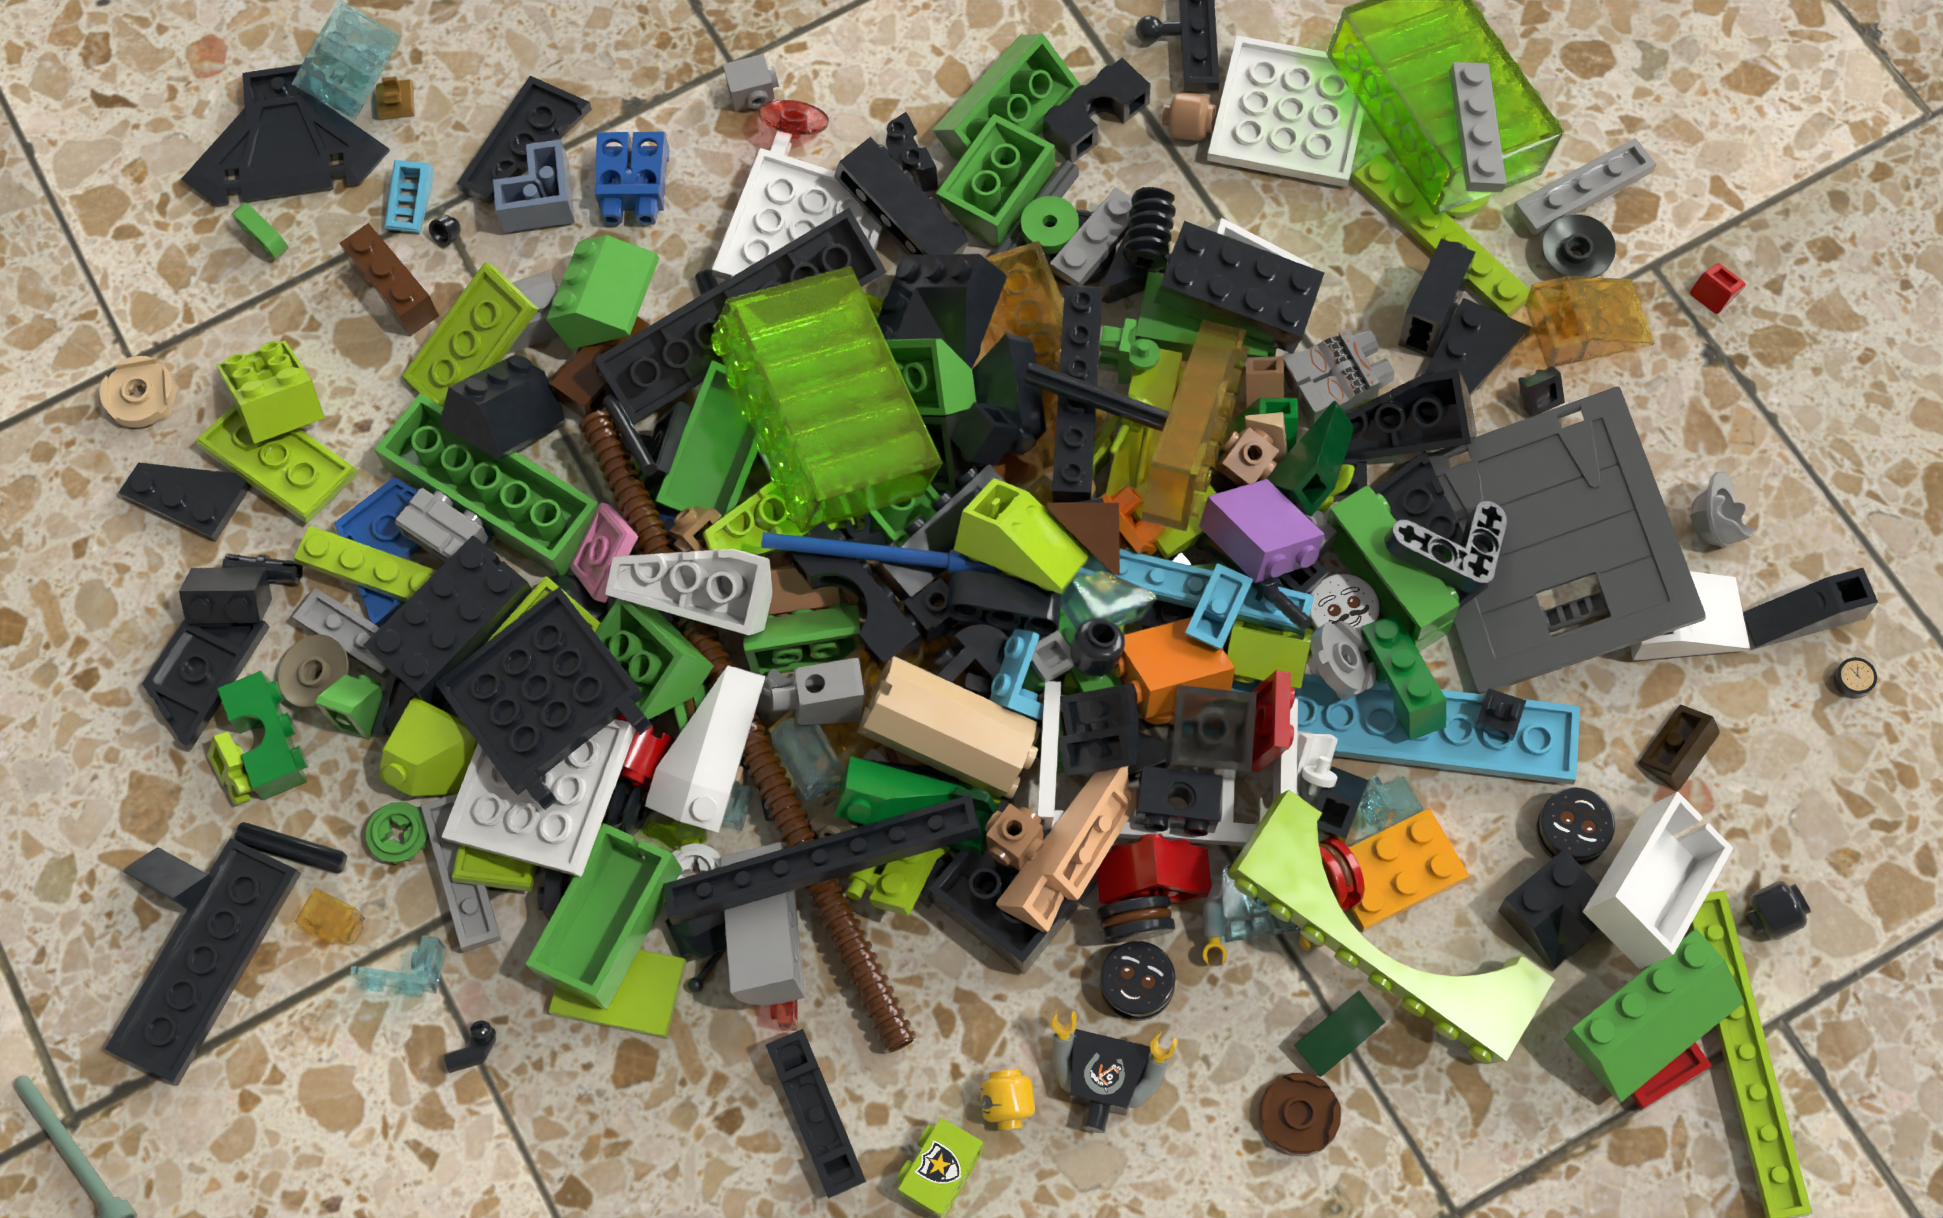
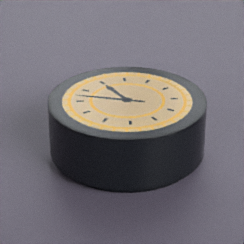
M1858 657L1849 658L1843 661L1834 674V683L1843 695L1855 699L1862 698L1868 695L1875 687L1877 672L1874 666L1867 660Z

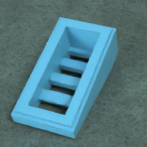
M394 159L384 225L386 230L421 234L434 175V169L429 163ZM405 178H419V183L405 182ZM403 189L417 191V196L402 195ZM400 202L415 203V209L401 208L399 204ZM397 214L414 216L413 223L396 221Z

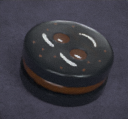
M1579 787L1566 788L1553 794L1545 803L1536 823V834L1539 844L1549 857L1553 859L1566 849L1580 866L1597 860L1610 844L1615 832V818L1608 803L1597 793Z
M1163 895L1146 896L1118 901L1098 908L1097 915L1098 920L1101 921L1102 941L1108 944L1125 943L1154 938L1173 932L1175 930V922L1171 918L1172 912L1170 909L1172 906L1170 898Z
M1144 941L1124 943L1112 950L1103 963L1100 976V988L1103 999L1115 1014L1127 1020L1144 1021L1154 1018L1162 1013L1172 1000L1176 981L1175 969L1168 955L1158 946Z

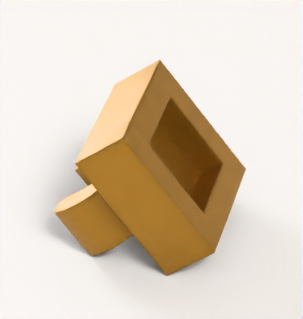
M393 76L382 78V83H376L377 114L380 120L415 116L414 89L410 79L398 81L397 77Z

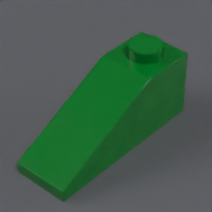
M850 756L839 783L835 817L867 825L953 800L952 794L955 788L965 789V787Z

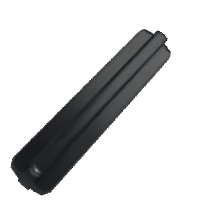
M246 822L238 825L234 835L236 841L248 847L334 873H341L347 862V855L341 850Z

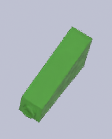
M1148 272L1136 330V340L1149 339L1155 342L1159 349L1181 352L1182 361L1246 371V357L1276 356L1277 348L1154 303L1163 276L1154 272Z

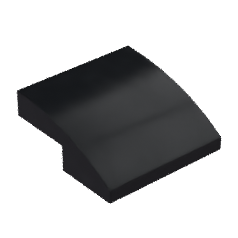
M1134 683L1060 696L1067 732L1066 736L1059 737L1065 776L1136 765L1139 725Z

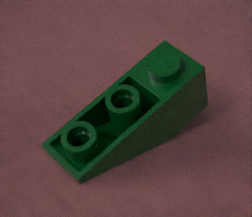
M1333 401L1266 478L1304 515L1312 516L1335 489L1352 437L1354 426L1337 401Z

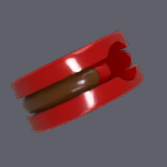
M1329 838L1318 842L1323 868L1339 906L1343 912L1357 908L1364 898L1365 884L1361 867L1355 855L1340 840Z

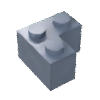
M562 140L526 144L529 175L493 180L495 210L504 233L575 223L569 161Z

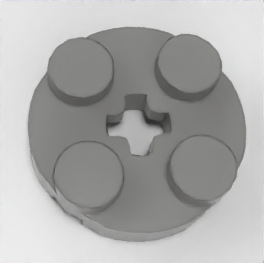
M1332 621L1313 632L1310 644L1312 654L1308 655V666L1315 675L1322 676L1324 681L1336 692L1340 699L1346 701L1365 692L1374 685L1376 680L1375 663L1373 661L1368 664L1364 652L1369 650L1357 630L1346 622L1339 621L1332 624Z

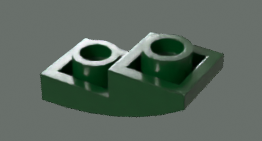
M1358 990L1322 1022L1298 1040L1294 1046L1319 1077H1322L1386 1021L1361 991Z

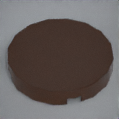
M1290 1073L1277 1079L1266 1088L1259 1104V1124L1265 1138L1277 1150L1290 1156L1307 1157L1323 1151L1334 1140L1341 1124V1106L1331 1087L1324 1080L1309 1073Z

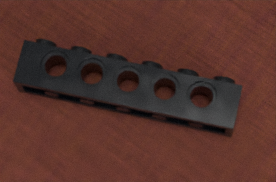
M1065 286L1059 372L1098 386L1102 287ZM1058 395L1052 503H1076L1090 500L1092 498L1096 408Z

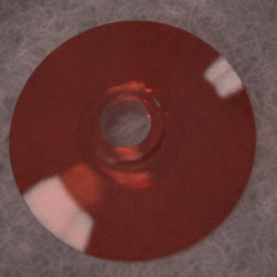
M772 100L762 104L759 108L758 115L764 124L777 131L792 134L791 139H799L802 135L820 133L828 127L829 118L824 111L801 101Z

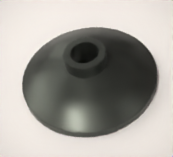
M1575 214L1561 217L1547 228L1542 240V253L1549 267L1559 275L1572 280H1589L1602 275L1611 266L1616 254V243L1611 231L1602 222L1590 216ZM1571 251H1578L1582 256L1574 255Z

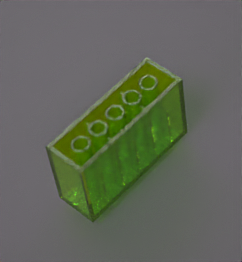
M1365 0L1343 8L1326 55L1434 215L1495 193L1466 191L1449 74L1453 62L1489 64L1507 182L1504 189L1542 175L1564 134V130L1559 120L1552 115L1543 102L1540 93L1533 88L1523 74L1520 65L1511 57L1504 47L1501 38L1494 33L1485 20L1483 13L1477 9L1472 0Z
M851 266L726 300L711 336L712 346L715 353L723 358L726 365L728 383L733 389L736 388L739 394L742 414L746 421H751L756 433L755 441L757 448L762 455H766L771 466L770 475L772 482L776 488L781 489L786 500V513L792 522H796L800 533L810 531L822 521L829 525L910 500L925 493L943 463Z

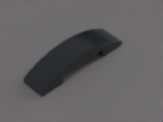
M804 1029L766 1044L828 1199L866 1183L867 1181Z

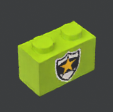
M940 1117L936 1126L929 1124L918 1142V1146L922 1148L914 1162L907 1160L896 1182L901 1184L898 1188L901 1197L936 1218H945L985 1148L981 1140Z

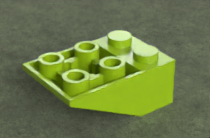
M285 340L281 342H267L260 346L259 350L247 354H233L227 357L224 362L216 364L240 419L254 444L325 418L312 379Z
M995 478L962 511L954 551L967 555L973 561L984 562L1001 569L1007 575L1018 576L1037 584L1044 590L1054 591L1059 594L1063 592L1090 558V553L1028 491Z

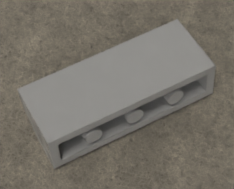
M781 842L720 856L721 867L785 848ZM795 890L724 910L730 993L739 1001L765 1006L805 998Z

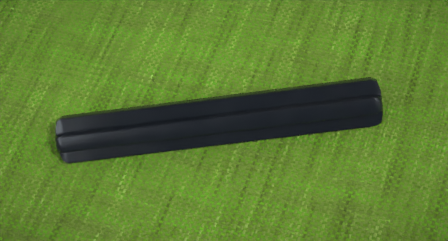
M1029 363L1023 377V381L1026 384L1161 432L1165 431L1169 425L1171 414L1164 409L1035 363Z

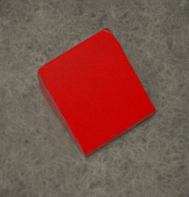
M1717 263L1702 273L1691 289L1690 294L1713 313L1719 314L1747 284L1723 265Z

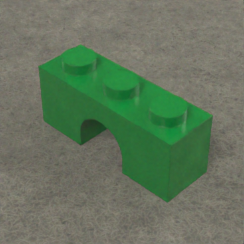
M1398 614L1361 626L1362 637L1369 650L1364 652L1368 664L1374 661L1377 682L1387 681L1393 698L1394 713L1409 740L1446 728V698Z
M258 671L219 687L218 691L228 720L240 734L255 728L265 729L262 743L257 748L241 755L253 790L263 800H266L307 783L303 769L308 767V762L301 747L294 746L291 736L296 734V729L288 713L283 714L279 703L285 701L278 682L276 680L270 682L262 671Z

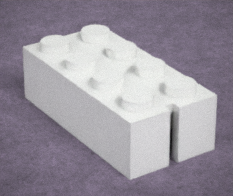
M1679 792L1645 808L1583 910V913L1639 969L1674 955L1733 850V847L1709 823L1677 839L1673 837V835L1699 823L1703 818Z

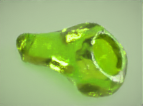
M678 820L669 825L649 821L643 830L644 836L662 842L669 848L677 851H682L681 847L687 844H704L708 838L706 829Z

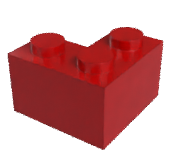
M1157 833L1143 835L1139 838L1140 841L1134 844L1112 846L1111 852L1106 854L1097 869L1099 903L1105 905L1127 899L1159 895L1168 896L1171 902L1186 904L1207 897L1212 887L1208 848L1191 845L1190 841L1183 839L1166 840L1162 834Z

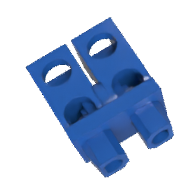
M665 131L633 132L632 141L629 132H597L595 197L605 225L621 224L623 222V211H635L636 222L641 225H654L658 211H664L666 165L669 162L670 152ZM617 142L622 146H607V144ZM644 142H654L657 146H642Z

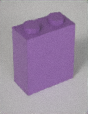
M1268 479L1208 496L1199 527L1255 583L1315 564L1325 535Z

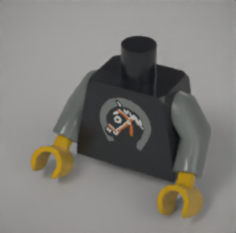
M1056 1009L1052 1016V1028L1056 1032L1053 1036L1052 1064L1060 1087L1070 1093L1071 1103L1085 1106L1081 1128L1095 1133H1105L1109 1112L1126 1116L1129 1108L1140 1107L1159 1089L1168 1065L1167 1059L1172 1056L1177 1048L1178 1040L1174 1038L1170 1049H1163L1158 1044V1038L1162 1031L1156 1033L1150 1046L1075 1029L1077 1022L1075 1011L1072 1010L1071 1022L1063 1025L1057 1020L1058 1009Z

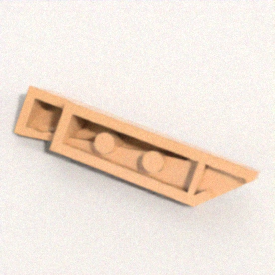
M1129 766L1100 770L1093 774L1043 840L1045 842L1044 847L1033 862L1027 861L999 898L996 905L1001 910L1042 932H1048L1064 896L1068 900H1078L1137 806L1136 791L1129 789Z

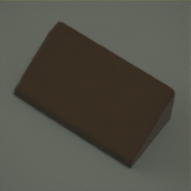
M1680 704L1642 756L1638 765L1669 787L1679 791L1720 733L1714 717Z

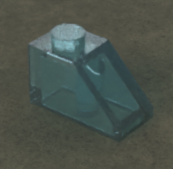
M1100 571L1091 575L1081 573L1075 576L1067 585L1068 588L1062 595L1061 607L1076 631L1083 622L1092 618H1104L1120 627L1143 619L1157 597L1154 592L1108 572Z

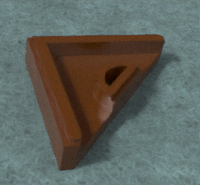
M1119 503L1046 504V510L1105 566L1112 575H1120Z

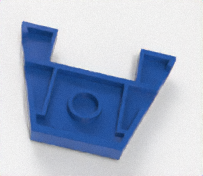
M393 477L334 522L339 536L407 560L422 547L403 536L399 532L395 521L404 508L409 506L411 499L418 490ZM484 528L486 535L488 537L487 542L485 543L486 545L493 539L491 533L486 528ZM358 586L370 621L378 627L385 624L402 606L398 599Z

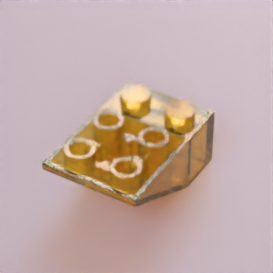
M1566 276L1534 283L1531 286L1525 307L1547 369L1552 366H1562L1646 347L1655 343L1631 279Z

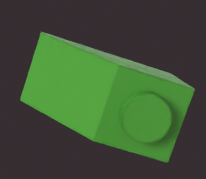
M344 675L318 695L315 703L336 729L370 740L384 692L380 687V682L371 677L359 675L357 679Z

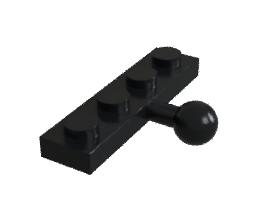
M1179 0L1180 21L1161 22L1157 17L1147 15L1137 22L1135 28L1136 35L1140 41L1147 44L1157 42L1161 36L1181 35L1184 92L1219 90L1215 0Z

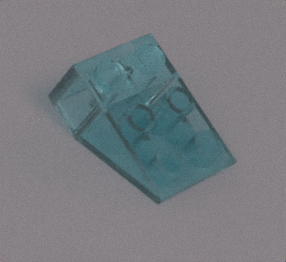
M339 0L302 63L292 84L355 120L402 36L351 5Z

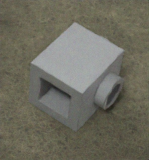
M764 54L723 64L735 112L750 108L757 109L764 107L766 104L776 102L773 88L779 87L774 66L767 67Z

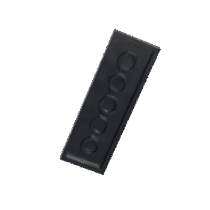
M232 838L229 839L209 873L211 879L190 910L186 911L105 1048L107 1051L177 1086L301 875L297 869Z

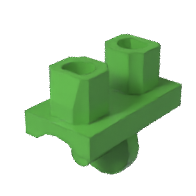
M1126 318L1124 328L1103 326L1099 351H1101L1099 369L1118 372V383L1129 385L1130 365L1140 371H1147L1154 368L1160 360V349L1155 342L1149 339L1136 340L1137 320Z

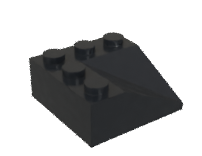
M981 254L903 255L896 268V274L888 294L883 301V307L875 327L870 334V340L941 338L972 369L1007 275Z
M1003 799L997 806L998 810L1003 813L1009 802ZM1014 829L1009 832L1012 836L1020 834ZM1043 829V840H1044V839L1046 838V836L1049 834V833H1048L1046 830H1044V829ZM987 847L983 856L961 850L928 889L931 903L1023 975L1098 884V870H1096L1078 900H1068L1064 896L1050 930L1042 932L1001 910L996 905L999 898L1020 871L1010 864L1005 866L996 861L989 854Z

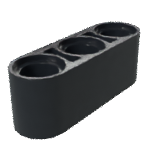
M962 570L953 573L950 577L947 614L950 618L959 622L989 625L1009 631L1020 629L1032 631L1039 634V636H1048L1059 630L1062 593L1044 590L1037 584L1026 580Z

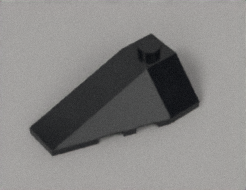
M1460 368L1421 374L1345 413L1353 424L1354 430L1344 459H1357L1358 461L1471 444L1477 436L1471 397Z

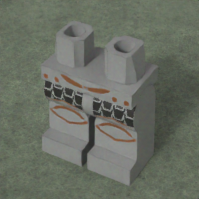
M1348 328L1339 332V336L1327 338L1318 345L1297 353L1295 350L1293 354L1288 352L1282 355L1284 359V379L1294 397H1298L1297 402L1311 426L1333 401H1337L1346 413L1364 404L1366 401L1369 402L1378 397L1379 389L1394 380V369L1386 358L1371 365L1366 358L1378 352L1377 340L1371 330L1353 335Z

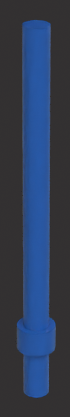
M763 532L761 548L946 568L948 573L969 570L995 574L996 567L984 562L973 561L967 555L951 549L950 553L767 532Z

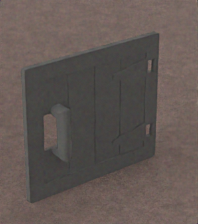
M1620 387L1610 388L1475 437L1471 444L1447 447L1427 454L1463 533L1468 516L1478 503L1482 501L1496 503L1504 510L1507 516L1506 529L1492 581L1488 584L1486 590L1461 607L1454 618V623L1479 694H1486L1488 688L1499 690L1702 622L1706 619L1705 610ZM1581 411L1584 418L1583 421L1562 428L1559 418ZM1468 451L1471 461L1449 468L1446 459ZM1486 520V524H1485V526H1484L1483 528L1488 529V528L1490 527V526L1487 524V521H1488V520ZM1473 541L1477 549L1488 553L1487 548L1483 544ZM1593 574L1597 575L1600 583V592L1547 610L1540 606L1536 594ZM1608 613L1612 616L1553 637L1550 635V633Z

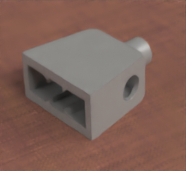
M859 658L799 667L794 670L793 685L771 688L773 711L795 709L797 723L800 725L860 721L864 690Z

